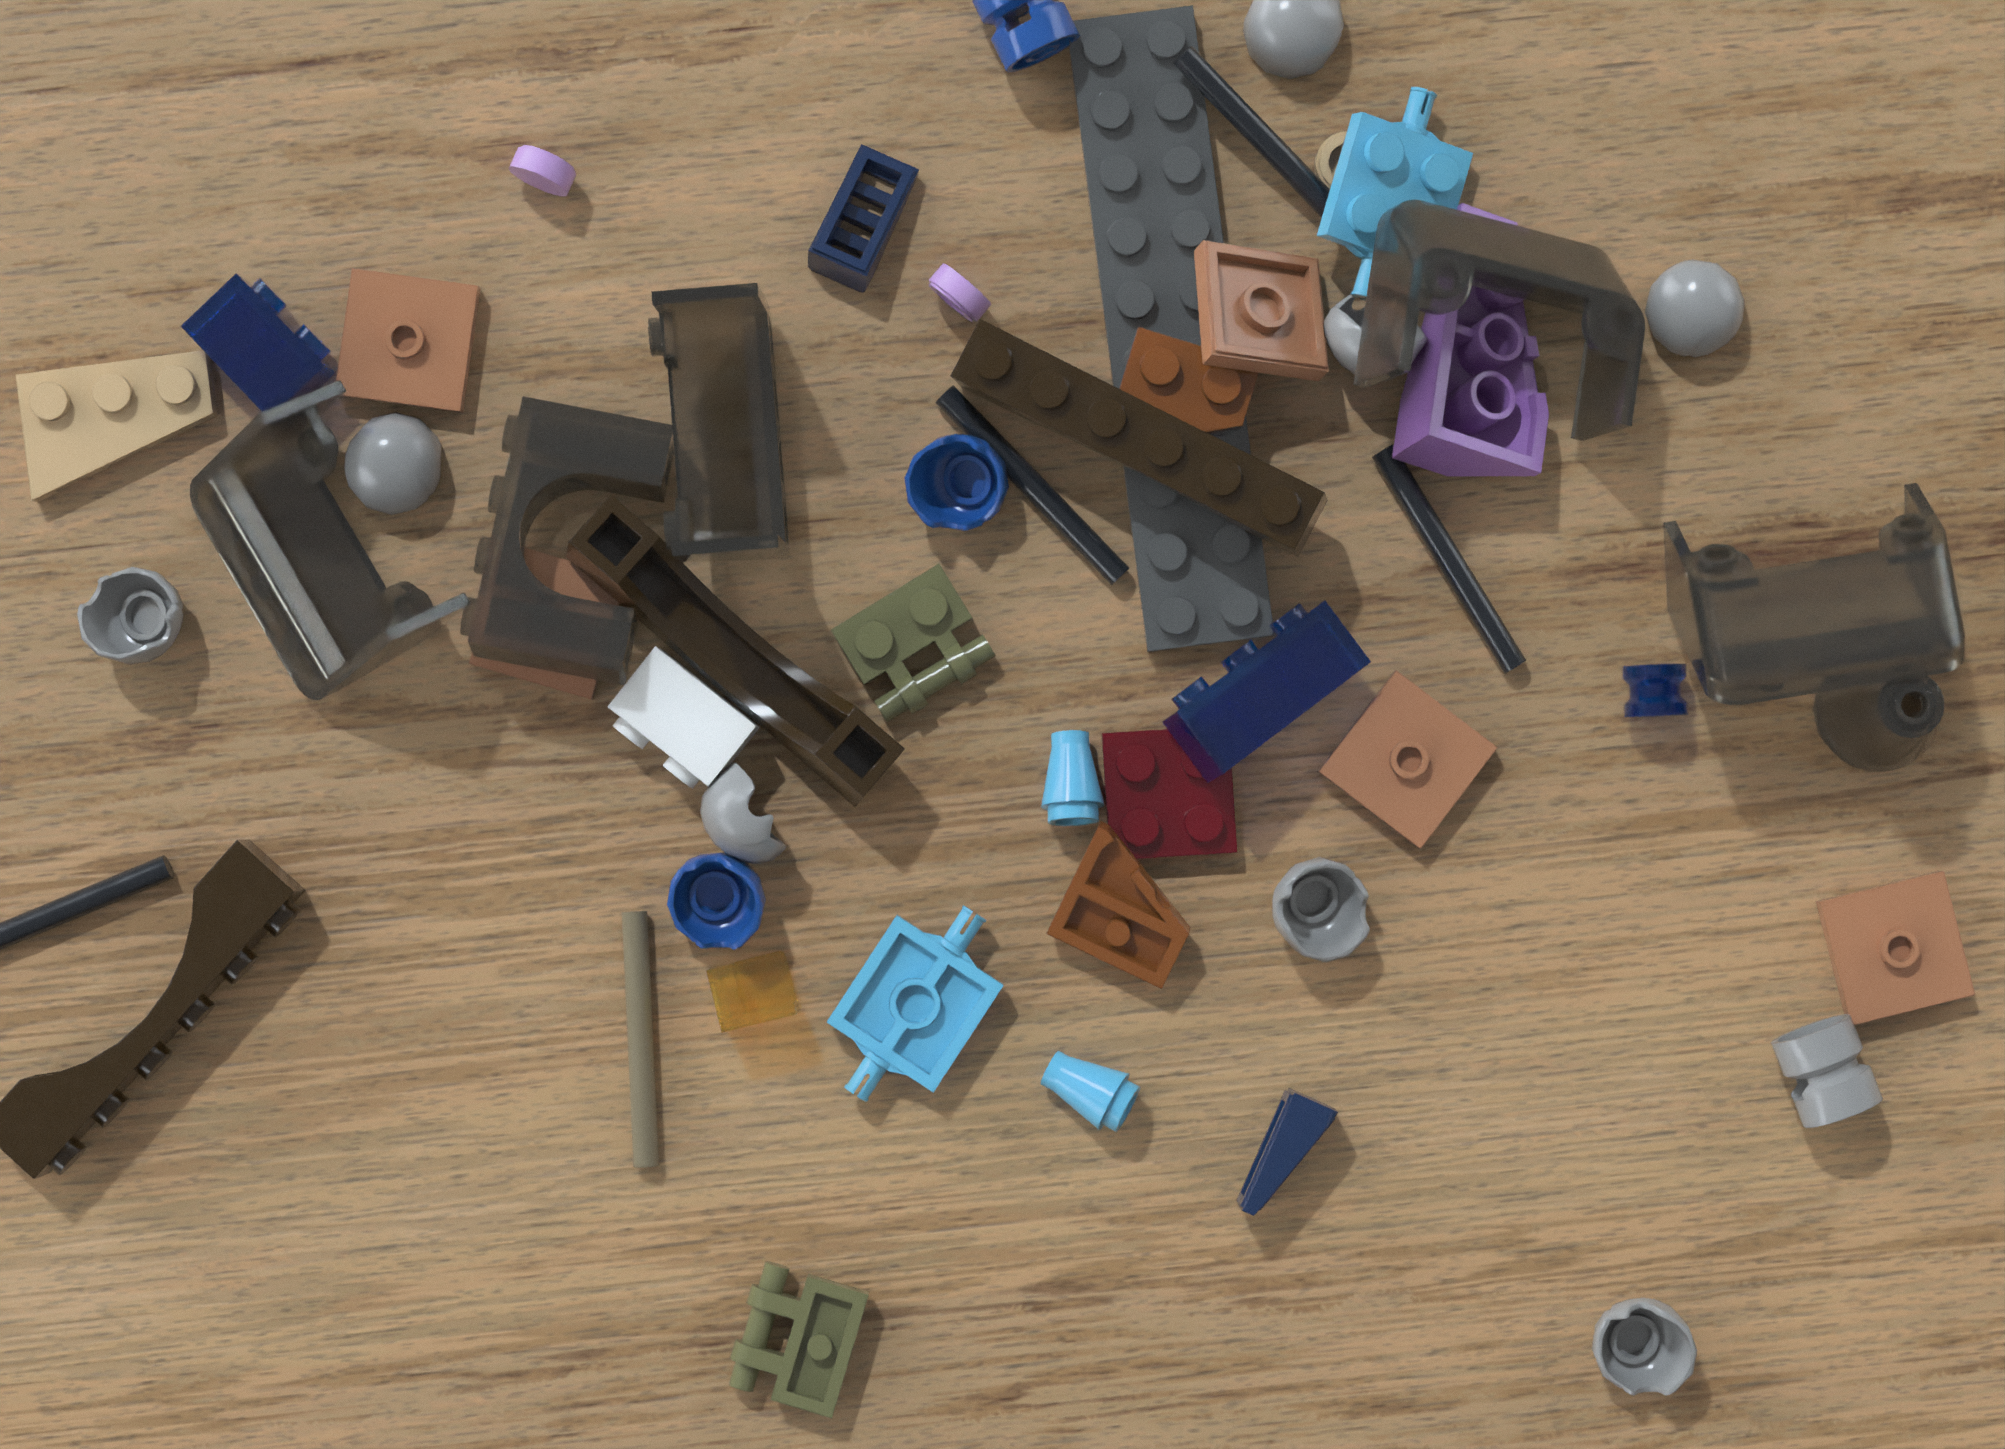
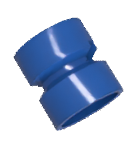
M972 0L982 22L986 25H995L996 27L991 41L1007 73L1016 72L1038 64L1069 47V40L1072 43L1080 37L1064 2L1053 0ZM1029 13L1032 19L1021 24L1018 18Z

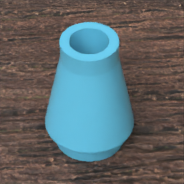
M1067 730L1052 733L1051 752L1041 808L1047 810L1048 824L1056 826H1081L1099 822L1098 808L1103 807L1105 804L1090 749L1089 732Z
M1057 1051L1051 1059L1040 1083L1056 1093L1098 1130L1106 1126L1115 1132L1123 1125L1140 1091V1086L1128 1081L1129 1073L1073 1058L1060 1051Z

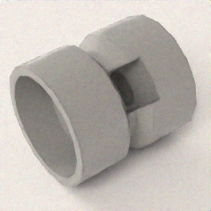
M1850 1014L1837 1015L1807 1024L1783 1034L1771 1042L1783 1076L1796 1079L1798 1085L1792 1091L1791 1096L1803 1127L1814 1128L1849 1118L1874 1107L1883 1100L1871 1066L1859 1064L1856 1059L1863 1046Z

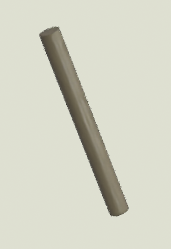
M647 911L622 912L633 1167L659 1166L648 916Z

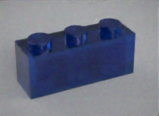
M1323 601L1308 613L1301 603L1297 604L1269 625L1277 635L1260 649L1257 648L1252 640H1249L1220 662L1228 673L1210 686L1201 676L1171 699L1178 710L1162 722L1207 783L1223 775L1371 663L1370 659L1326 601Z

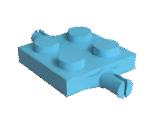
M1410 88V95L1402 122H1389L1365 112L1352 114L1317 232L1318 237L1345 246L1356 257L1361 259L1351 295L1364 301H1378L1377 297L1386 267L1401 266L1426 276L1439 274L1471 164L1472 152L1442 142L1432 132L1426 130L1437 94L1433 91L1427 92L1428 89Z
M965 905L962 906V910L944 937L923 932L897 914L827 1020L828 1024L851 1038L865 1055L849 1082L844 1086V1088L854 1094L865 1075L870 1074V1077L857 1095L863 1101L867 1102L869 1100V1096L886 1070L907 1075L934 1093L1004 986L1003 983L978 968L968 953L965 952L982 924L986 922V919L976 914L965 932L961 934V929L973 912V910Z

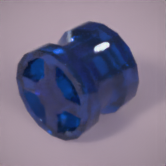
M1687 664L1623 666L1622 680L1629 685L1630 698L1624 704V718L1689 715L1688 701L1681 696V682L1687 677Z

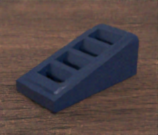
M861 144L808 250V268L817 274L864 293L878 267L919 175V169ZM864 173L896 186L893 194L891 195L861 182ZM853 198H858L883 209L882 216L880 217L851 204ZM845 221L872 233L870 240L840 228L842 222ZM832 244L861 257V259L832 247Z
M1288 1088V1091L1284 1090L1236 1199L1242 1211L1255 1216L1265 1206L1334 1122L1335 1116L1338 1114L1335 1108L1291 1088Z

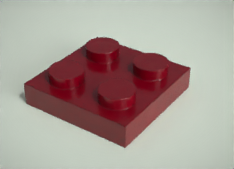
M1229 725L1101 734L1107 824L1111 826L1136 859L1237 853Z

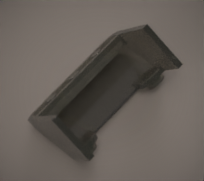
M1422 200L1404 201L1391 207L1381 216L1376 230L1353 385L1366 388L1410 372L1419 311L1435 315H1443L1455 311L1467 301L1472 286L1582 314L1581 328L1585 341L1571 438L1584 441L1632 426L1645 335V319L1639 305L1613 262L1603 250L1593 245Z
M758 283L651 291L652 305L658 311L659 317L648 318L649 344L652 357L663 356L665 368L668 370L678 497L675 498V511L664 512V534L667 550H672V556L680 562L789 558V531L770 308Z
M340 380L259 413L192 479L190 484V500L197 518L293 682L305 696L313 700H320L343 689L428 639L471 604L464 592L439 605L433 606L429 596L423 590L418 589L407 581H399L386 588L324 481L336 468L338 443L333 432L323 424L320 416L346 392Z
M1917 483L1904 485V514L1896 517L1892 522L1881 528L1879 532L1880 550L1755 570L1747 555L1727 544H1711L1701 548L1699 551L1691 552L1677 522L1663 523L1667 611L1705 694L1718 703L1745 705L1941 674L1958 668L1965 660V629L1946 531Z

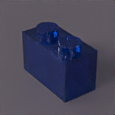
M236 273L191 315L181 327L268 419L281 425L336 373L323 360L331 350L306 324H303L296 331L279 314L287 304L262 278H259L252 285Z

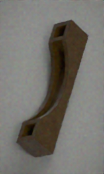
M979 319L950 375L961 387L1018 416L1063 435L1130 468L1215 513L1241 529L1299 557L1328 501L1325 492L982 319Z
M610 495L568 541L567 559L854 807L858 805L905 750L903 746L859 708L808 675L751 629L693 574L658 534L614 496Z
M250 839L236 840L194 887L192 920L183 956L166 991L145 1019L117 1044L87 1062L62 1071L38 1074L20 1079L0 1101V1149L33 1179L49 1174L52 1170L58 1175L63 1174L85 1151L86 1146L80 1139L96 1122L102 1128L105 1127L127 1105L130 1099L123 1092L135 1078L140 1075L145 1080L149 1079L168 1060L172 1051L166 1044L182 1027L186 1031L191 1032L212 1011L215 1003L209 997L225 979L231 985L235 984L253 966L258 956L252 949L267 932L277 937L293 922L301 911V908L295 902L305 892V889Z

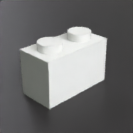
M656 646L607 706L620 716L612 725L615 729L641 749L651 741L669 755L663 766L692 789L699 780L709 787L717 776L735 760L760 728L665 651Z

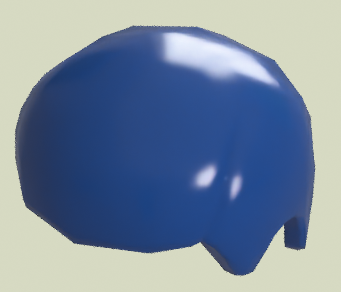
M952 434L934 440L913 456L904 478L908 504L923 523L931 528H950L968 531L980 527L1000 511L1009 489L1004 460L987 441L965 434Z
M711 853L690 858L678 869L670 883L667 906L675 928L692 942H695L699 948L729 947L732 950H736L742 947L759 929L766 897L759 875L748 863H744L725 853Z

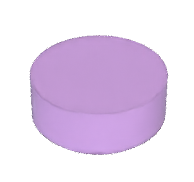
M529 145L518 147L509 166V171L523 182L557 196H567L576 177L574 168L565 160L548 151Z
M944 263L928 280L930 283L929 287L951 308L970 322H977L991 306L990 301L976 287Z

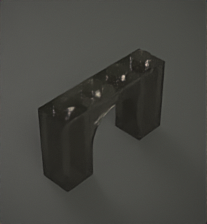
M525 396L522 397L519 415L509 414L504 427L502 452L510 453L505 476L495 475L490 489L488 512L496 514L491 537L481 536L476 551L474 572L482 575L478 597H468L462 613L460 633L461 635L469 636L467 642L474 657L625 685L638 627L635 609L570 597L551 590L542 584L526 565L525 543L528 531L537 515L552 501L568 493L596 490L664 503L677 446L674 425Z

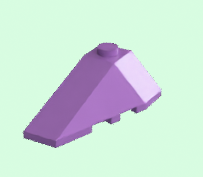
M1464 203L1458 205L1439 274L1436 275L1421 326L1428 341L1410 365L1400 399L1392 453L1393 459L1445 476H1536L1541 473L1549 411L1546 393H1538L1533 360L1539 357L1536 336H1529L1523 300L1529 295L1517 222Z

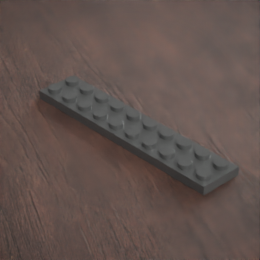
M1193 5L1074 20L1073 22L1080 37L1072 43L1069 40L1113 386L1120 388L1138 327L1201 346L1194 250L1203 240L1224 243L1205 96L1173 64L1190 46L1199 53ZM1246 416L1240 429L1216 433L1207 432L1251 455ZM1123 465L1147 652L1274 636L1262 539Z

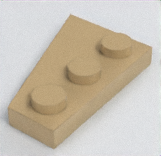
M206 350L16 374L31 501L37 503L58 493L57 490L84 477L90 478L110 468L111 464L144 448L150 449L218 416L211 356Z

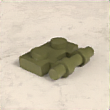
M937 564L831 629V632L864 685L887 672L895 688L874 700L887 722L908 709L912 714L929 705L926 698L957 679L963 684L977 675L975 668L996 656L983 634L960 647L952 631L973 618L940 564ZM935 642L944 658L912 677L903 661Z
M765 1261L759 1284H752L746 1302L752 1308L743 1338L735 1339L730 1359L735 1361L729 1385L739 1390L753 1392L759 1370L778 1375L771 1396L772 1401L832 1418L869 1291L808 1274L801 1298L783 1292L790 1268L778 1263ZM776 1314L794 1320L785 1353L767 1347Z

